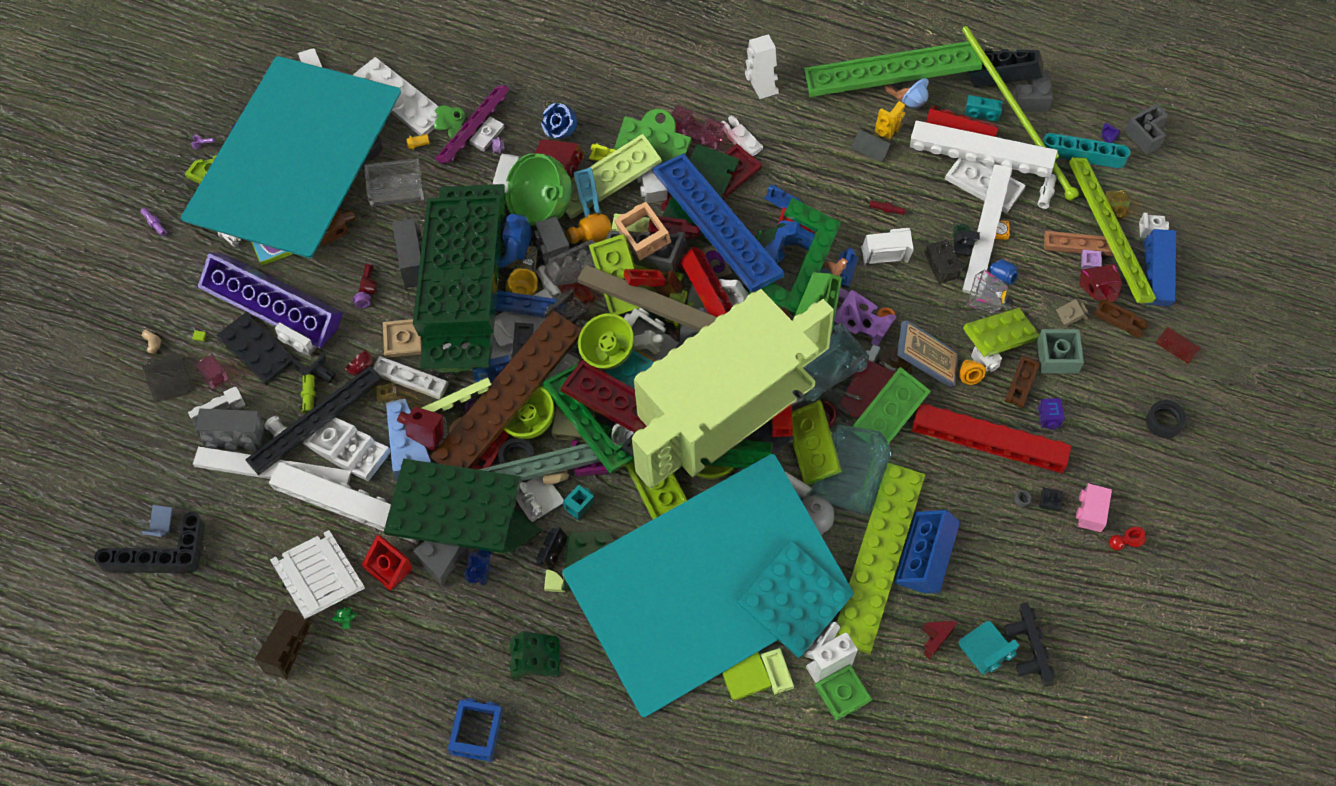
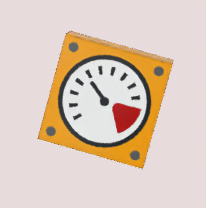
M999 221L995 239H1009V221Z

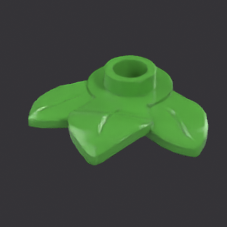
M446 105L437 107L435 113L439 117L435 120L434 129L448 130V135L452 139L465 121V112L458 107L450 108ZM458 113L460 117L456 118L454 117V114Z

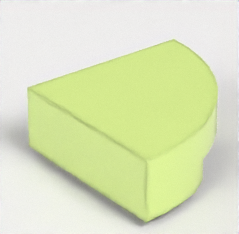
M546 570L544 590L565 592L561 589L562 578L556 572Z

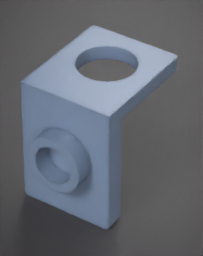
M152 505L150 528L143 530L142 534L158 537L170 534L173 507Z

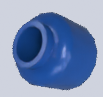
M1004 259L994 262L990 267L991 275L994 276H991V279L1002 286L1012 285L1018 278L1017 267Z

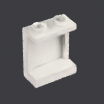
M844 633L813 650L811 655L815 661L809 663L806 668L815 683L849 664L852 666L858 649L849 635Z

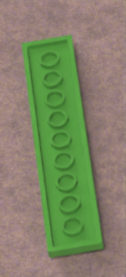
M966 41L804 68L809 97L980 70L982 69V62L970 42Z

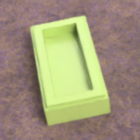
M781 649L761 654L760 657L772 684L774 695L794 689V684Z

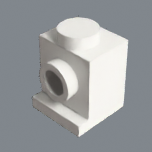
M1143 213L1139 221L1140 238H1146L1153 229H1169V222L1165 221V216Z
M976 346L971 355L974 361L980 362L985 367L986 372L998 369L1002 360L999 353L983 357Z

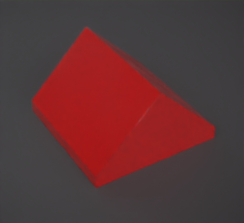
M380 534L376 536L361 565L389 590H392L412 570L409 558Z

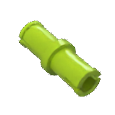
M313 375L302 377L303 391H301V398H303V414L314 408L316 392L314 391L315 376Z

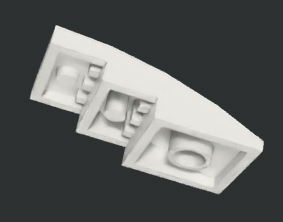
M336 417L303 442L306 447L344 470L351 471L352 474L366 481L371 479L391 453L389 447L374 441L371 436L358 431L354 425Z

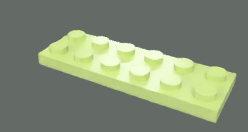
M641 134L591 166L599 197L598 202L662 163L661 158L644 134ZM575 177L571 179L572 195L569 207L566 210L570 219L584 212L583 206L580 203ZM594 203L587 204L588 208L594 206Z

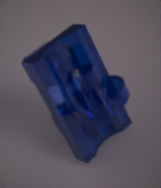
M479 550L478 553L472 551L469 554L468 566L464 572V578L467 582H480L483 586L487 583L491 552Z

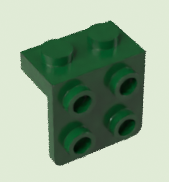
M522 631L511 638L509 644L511 650L509 665L511 678L520 679L528 673L557 677L560 674L559 638L557 636Z

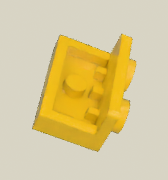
M899 101L891 112L881 108L878 113L875 132L889 140L895 132L898 133L903 125L901 121L905 116V104Z

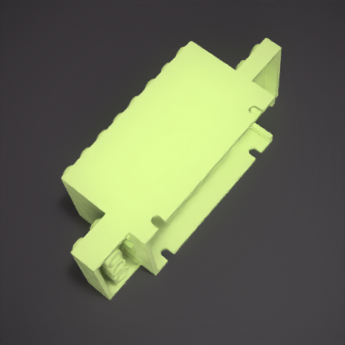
M760 289L749 294L746 300L740 304H735L725 315L718 316L711 325L704 326L697 335L687 338L683 345L672 349L662 360L655 361L648 370L637 374L634 379L637 414L647 427L635 432L632 437L635 471L645 484L652 489L682 466L691 477H694L705 468L700 462L702 458H706L710 463H713L795 402L797 398L792 393L794 390H798L804 395L815 387V380L803 367L829 349L834 309L822 299L818 303H813L803 314L796 315L792 321Z

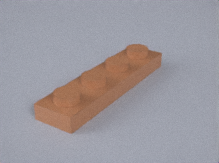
M1045 231L1044 250L1071 253L1093 250L1101 251L1103 256L1114 257L1105 236Z

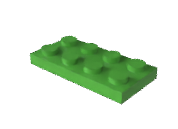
M900 367L852 426V429L883 452L931 391Z

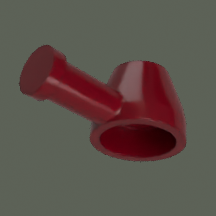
M367 263L364 266L365 270L361 278L359 292H365L370 295L375 293L377 282L370 279L374 266Z

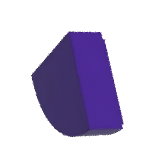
M1105 122L1102 129V137L1105 142L1113 143L1121 131Z

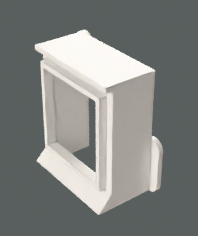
M910 228L892 229L890 233L866 235L861 246L864 265L867 262L874 264L901 260L908 263L914 250Z

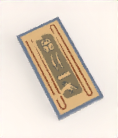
M909 321L901 322L897 355L949 387L955 386L958 352Z

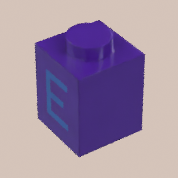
M1061 398L1041 400L1038 406L1041 428L1053 430L1061 427L1065 419Z

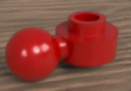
M1141 527L1129 528L1123 537L1121 535H1113L1109 539V546L1116 551L1123 549L1125 544L1139 547L1147 540L1145 531Z

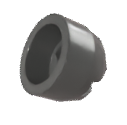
M1025 490L1018 491L1014 496V503L1018 507H1025L1031 502V495Z

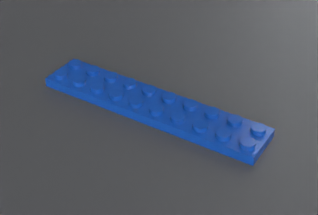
M684 153L653 168L655 176L751 292H755L784 277V271Z

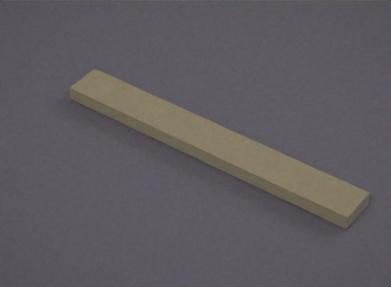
M585 265L577 278L580 284L697 331H700L704 326L711 325L717 318L643 287L631 286L623 279Z

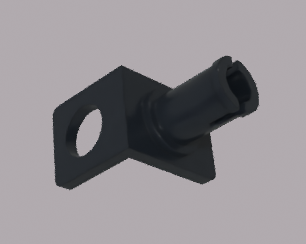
M324 353L321 354L309 369L295 359L291 361L292 368L303 376H314L317 374L327 383H331L336 377L335 372H332L323 365L326 362V355Z

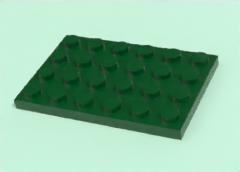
M403 458L384 534L504 553L521 477Z

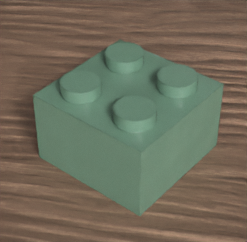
M1041 330L1037 339L1040 372L1078 374L1084 364L1080 330Z

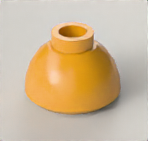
M965 360L962 363L960 379L964 384L973 385L984 378L986 369L980 362Z

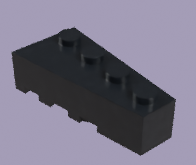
M1002 49L1001 51L984 50L1004 83L1043 78L1044 64L1039 50L1017 49L1016 52H1010L1008 49ZM983 62L982 69L969 71L974 88L996 84Z

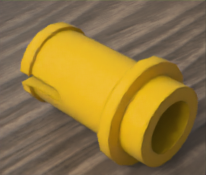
M427 134L416 137L409 136L406 139L408 149L412 148V150L416 147L430 144Z

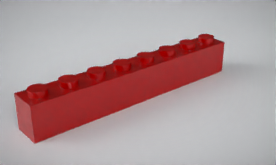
M921 403L917 408L911 429L912 432L1063 474L1067 467L1072 446L1063 441L1050 440L1042 435H1032L1024 430H1015L1006 425L993 424L985 419H975L967 414H957L949 409L936 408L927 403Z

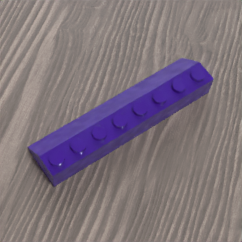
M222 252L208 254L197 286L274 326H277L280 322L309 338L312 345L318 348H322L337 331L343 315L342 311Z

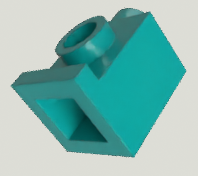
M578 485L563 500L564 510L579 521L581 516L594 503V494L588 488Z

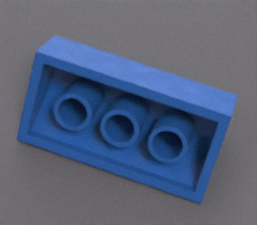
M949 511L915 512L894 580L895 584L921 593H940L960 521Z

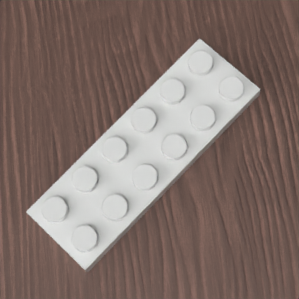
M374 57L353 74L356 77L400 88L401 94L391 113L419 136L428 135L434 130L435 120L439 117L435 113V109L439 106L379 59Z

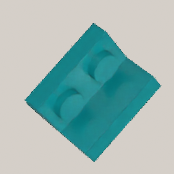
M633 350L626 362L616 368L606 369L604 372L635 389L634 379L637 374L648 370L654 361Z

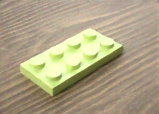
M489 378L482 379L422 407V409L436 413L435 411L440 408L445 411L453 407V402L460 400L461 403L472 398L470 394L475 392L482 394L489 390L488 386L491 385Z

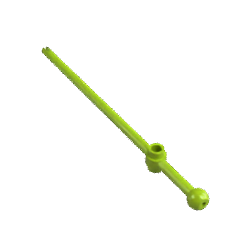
M964 26L962 29L964 35L1035 145L1046 148L970 29ZM1058 152L1056 153L1055 160L1059 158ZM1054 162L1052 171L1065 189V198L1069 201L1076 199L1079 196L1078 189L1071 187L1057 163Z

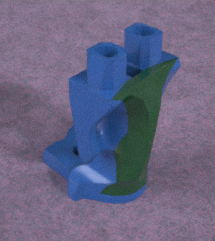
M780 221L775 229L766 230L759 243L773 260L779 263L785 258L783 247L798 245L808 250L815 234L805 230L797 222Z

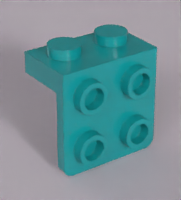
M986 621L958 642L960 648L982 676L989 671L991 673L996 671L1003 661L1006 660L1008 662L1017 655L1016 651L1020 646L1015 639L1008 643L990 621Z

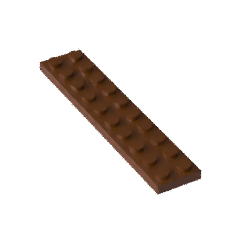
M553 310L488 387L489 390L480 396L431 454L430 459L437 464L471 469L576 344L582 329Z

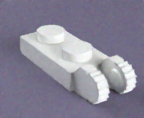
M734 116L728 117L729 123L733 127L732 130L725 121L720 122V127L727 134V137L735 145L741 146L751 156L763 150V146L742 124H739Z

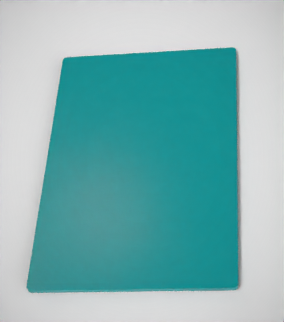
M280 56L275 57L182 213L181 220L189 224L303 257H313L401 94V89Z
M770 454L562 571L566 582L641 717L652 714L778 640L744 610L737 601L789 541L794 542L853 596V590L774 454Z

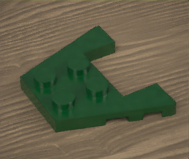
M609 531L570 532L567 540L564 569L614 542ZM563 577L562 591L571 590Z

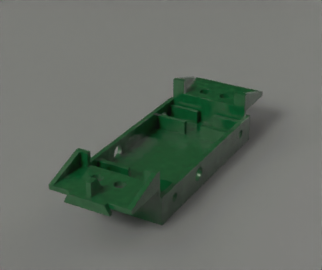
M504 184L440 187L439 198H427L413 316V326L417 335L423 337L420 370L435 369L438 372H455V374H459V372L470 371L471 368L489 367L494 345L492 333H494L503 222H505ZM464 343H470L466 349L462 348ZM445 344H451V346L448 349H443V346Z

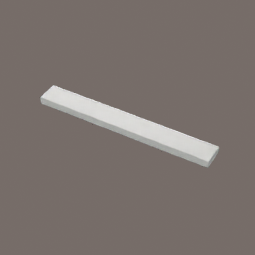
M996 164L993 166L977 232H980V240L974 243L962 292L977 296L981 295L1012 168Z
M198 447L193 462L194 467L267 479H271L279 462L284 464L290 462L296 465L297 469L302 471L304 469L311 470L315 473V476L321 478L322 476L329 477L334 483L339 485L340 483L349 485L352 475L349 470L278 460L258 476L245 461L250 455L205 447Z

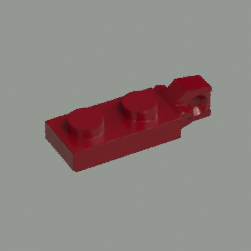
M657 216L669 234L684 232L686 239L699 237L700 229L697 226H691V223H688L687 220ZM650 219L647 232L654 234L659 230Z

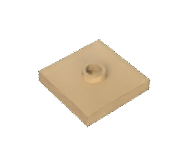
M413 319L383 322L385 358L421 355L422 336L417 335L413 326Z

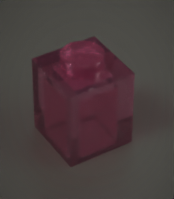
M212 354L204 357L196 364L200 374L212 389L229 379L223 367Z

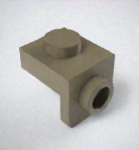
M1077 299L1056 309L1065 327L1082 318L1084 320L1089 319L1086 315L1089 312L1083 302L1080 304Z

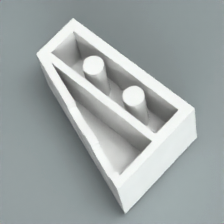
M769 34L749 40V48H747L748 59H746L747 70L745 71L746 79L750 80L759 99L778 94V88L775 85V80H778L777 74H774V67L777 66L774 43Z

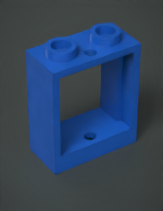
M471 698L459 700L448 746L450 755L492 762L503 714L502 708L494 702L482 704ZM465 709L494 714L487 747L457 742Z

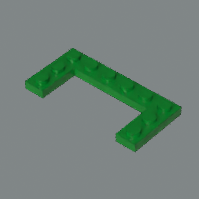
M791 198L784 216L816 233L791 290L788 291L774 283L761 289L779 308L785 307L790 315L795 316L813 272L820 273L841 222Z
M578 364L545 380L543 387L549 392L553 400L608 472L612 474L633 462L634 459L621 450L625 442L615 446L584 404L561 392V386Z

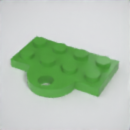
M653 109L647 112L641 121L624 117L614 150H618L641 134H644L661 158L662 163L683 153L686 156L692 138L676 133V122L669 112L663 109ZM664 114L666 117L665 121L661 124L658 123L657 116Z

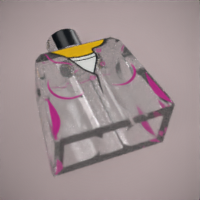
M984 269L974 277L967 306L995 313L1002 307L1009 309L1013 304V299L1006 296L1007 284Z

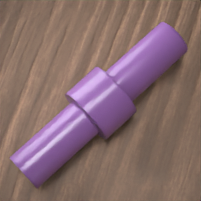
M147 208L141 209L140 212L147 219L149 226L155 228L161 236H165L167 231L160 224V220L155 215H152Z

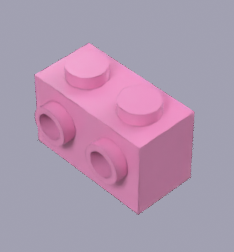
M1088 484L1085 490H1081L1079 501L1082 503L1076 513V519H1079L1077 527L1102 532L1107 523L1112 489Z

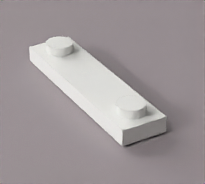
M381 356L378 357L373 367L382 379L436 399L443 397L449 385V382Z

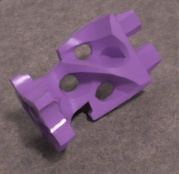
M840 288L838 300L843 303L840 308L837 307L834 324L853 334L858 332L865 333L873 339L872 345L878 346L892 326L896 316L889 314L885 317H878L871 313L877 309L875 304L853 290L848 292ZM865 304L868 306V310L860 309L859 305ZM864 319L870 320L871 326L869 328L863 325ZM849 320H854V327H851L848 324Z

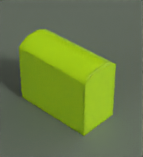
M194 330L192 339L205 342L207 334L206 332Z

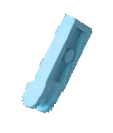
M591 167L574 172L579 199L585 216L590 215L587 205L590 203H594L595 212L600 214L599 197Z

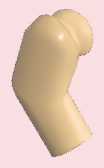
M145 329L142 332V337L148 341L147 351L151 354H156L157 350L161 347V339L153 332Z
M568 471L544 475L543 484H556L566 481L569 477Z

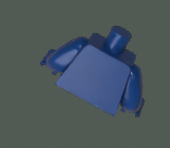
M510 214L507 216V222H503L502 237L506 253L500 257V268L513 263L516 259L525 260L533 232L524 215Z

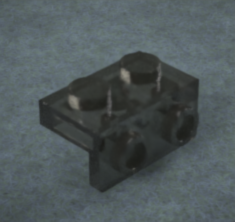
M570 289L568 292L563 293L554 304H550L545 309L544 315L546 319L554 310L575 324L589 310L586 305L575 297V292Z

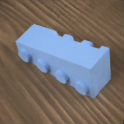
M406 399L386 401L392 469L396 481L398 480L403 458L431 463L425 446L407 437L405 425L397 422L401 411L410 414Z

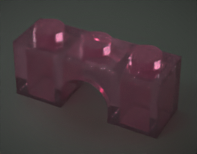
M676 105L671 113L676 122V133L691 137L694 141L717 149L724 137V123L708 118L705 124L700 123L694 119L692 110Z

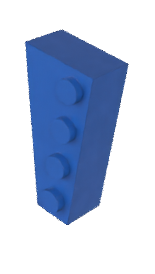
M1153 229L1144 240L1145 277L1156 299L1153 303L1147 304L1171 306L1175 302L1176 230Z

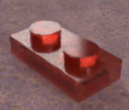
M1168 327L1156 342V344L1187 364L1200 349Z

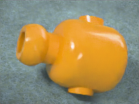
M588 214L587 217L579 221L578 228H568L566 236L570 244H577L582 240L585 245L589 246L606 240L609 231H612V225L605 214Z

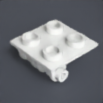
M543 476L533 478L526 483L520 482L516 501L530 521L534 522L563 504V498L554 485L543 484Z

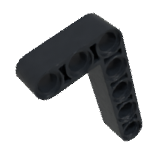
M188 512L181 521L177 549L101 548L95 553L94 560L104 572L193 573L199 567L205 524L198 513ZM197 521L195 525L190 526L192 522ZM190 540H194L192 544L187 545ZM106 558H109L107 562L103 563ZM130 558L128 562L123 563L125 559ZM150 558L147 563H143L145 559ZM171 558L168 563L163 564L166 559ZM191 559L189 563L184 564L185 560Z

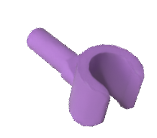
M194 135L192 138L194 142H191V145L194 149H200L204 143H214L215 138L201 139L200 136Z

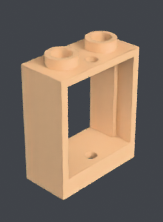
M647 202L637 205L631 211L620 215L614 220L620 234L626 235L628 245L639 261L671 243L669 232ZM648 215L659 231L636 243L626 227Z

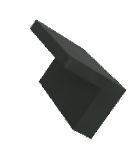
M860 128L851 148L874 160L883 162L888 150L892 149L894 142L865 128Z

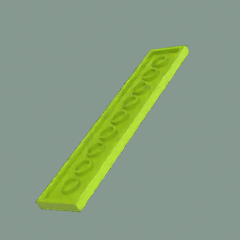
M887 463L849 582L854 594L841 608L837 620L840 629L835 638L847 633L858 651L871 654L925 478L923 473L891 463Z

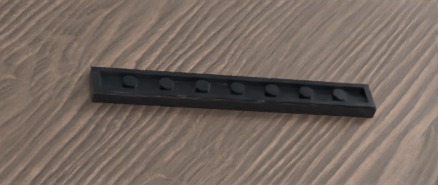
M370 365L246 458L245 461L259 476L383 381L382 377Z

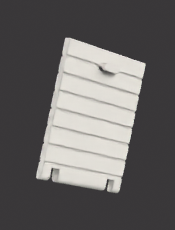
M329 530L323 533L325 538L321 540L316 536L282 553L283 559L278 560L277 557L270 559L304 619L365 589Z

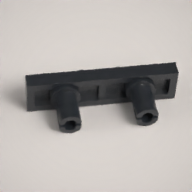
M1028 602L1022 603L1019 606L1021 621L1004 625L1006 637L1025 633L1034 655V660L1016 664L1018 675L1022 676L1037 672L1040 674L1044 687L1052 686L1055 673L1053 667L1048 666L1046 660L1049 658L1046 646L1042 647L1040 639H1043L1040 627H1036L1034 620H1036L1035 611L1029 607Z

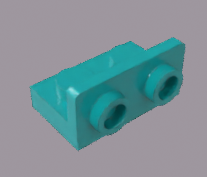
M968 95L965 115L999 122L1003 101Z

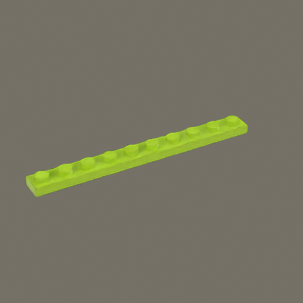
M1071 158L1068 163L1136 302L1153 303L1156 297L1087 158Z

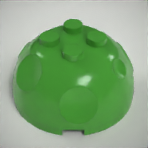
M530 153L521 157L512 166L506 179L509 183L508 191L505 193V202L510 214L524 215L530 226H535L536 222L554 216L558 219L566 212L572 195V184L570 176L558 160L550 155Z

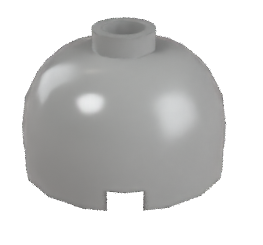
M810 495L802 500L803 505L819 533L823 535L824 532L832 528L835 519L834 508L831 502L819 495Z

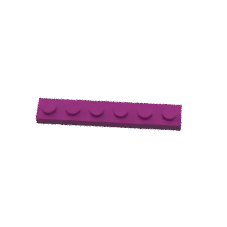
M505 84L494 88L435 159L439 164L451 162L455 158V153L466 145V140L474 136L477 127L483 125L486 121L485 118L496 110L495 106L506 98L505 94L509 91V88Z

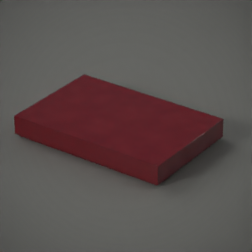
M862 358L838 410L859 419L896 372L866 358Z

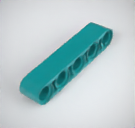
M1054 133L1046 134L1042 141L1046 148L1057 150L1060 159L1087 158L1089 164L1123 168L1130 156V149L1127 146Z

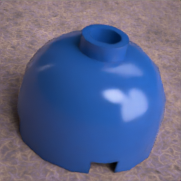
M553 103L543 112L542 116H544L543 122L541 121V125L547 136L555 139H565L576 130L577 117L571 107L561 103Z

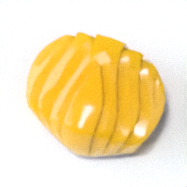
M515 269L505 282L506 292L533 296L537 293L538 278L531 270Z

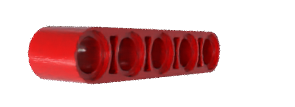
M693 247L682 258L681 264L708 314L715 317L722 314L725 315L731 310L733 305L705 254L699 248Z

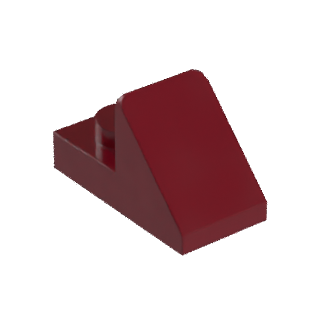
M942 621L924 624L922 630L931 636L924 645L926 650L923 655L930 660L953 632L957 623L955 621Z

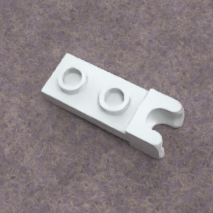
M237 387L224 391L223 396L216 397L211 402L197 406L188 412L195 427L199 408L239 410L244 408L246 405Z

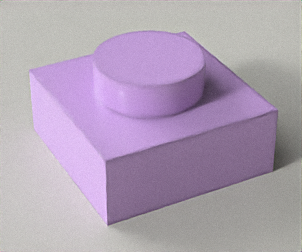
M1083 250L1081 253L1082 269L1102 266L1101 251Z

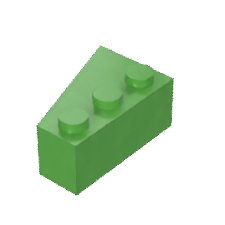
M813 272L795 316L800 313L803 314L813 303H818L824 299L834 309L832 333L842 277L828 273Z

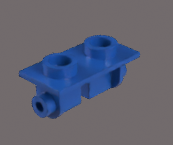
M770 185L768 187L769 192L764 197L765 200L781 209L783 207L787 208L791 198L800 201V198L784 192L777 185Z
M852 248L841 252L839 260L844 258L848 261L845 270L840 274V277H842L841 285L846 287L850 286L858 261V256H855Z

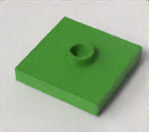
M850 664L814 684L835 721L872 702L871 696Z

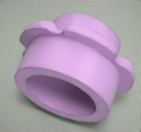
M499 137L492 139L493 153H499L500 155L501 151H504V141L500 140Z

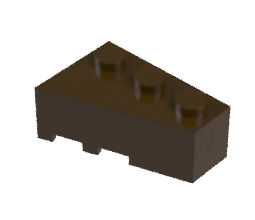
M287 609L278 617L275 627L255 658V661L264 673L287 680L312 624L309 617L304 619L302 614Z

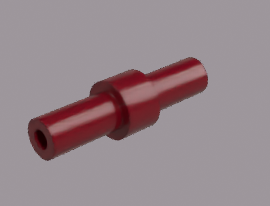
M871 200L869 205L871 208L883 210L884 213L888 214L892 212L904 215L906 208L894 206L889 202L881 203Z

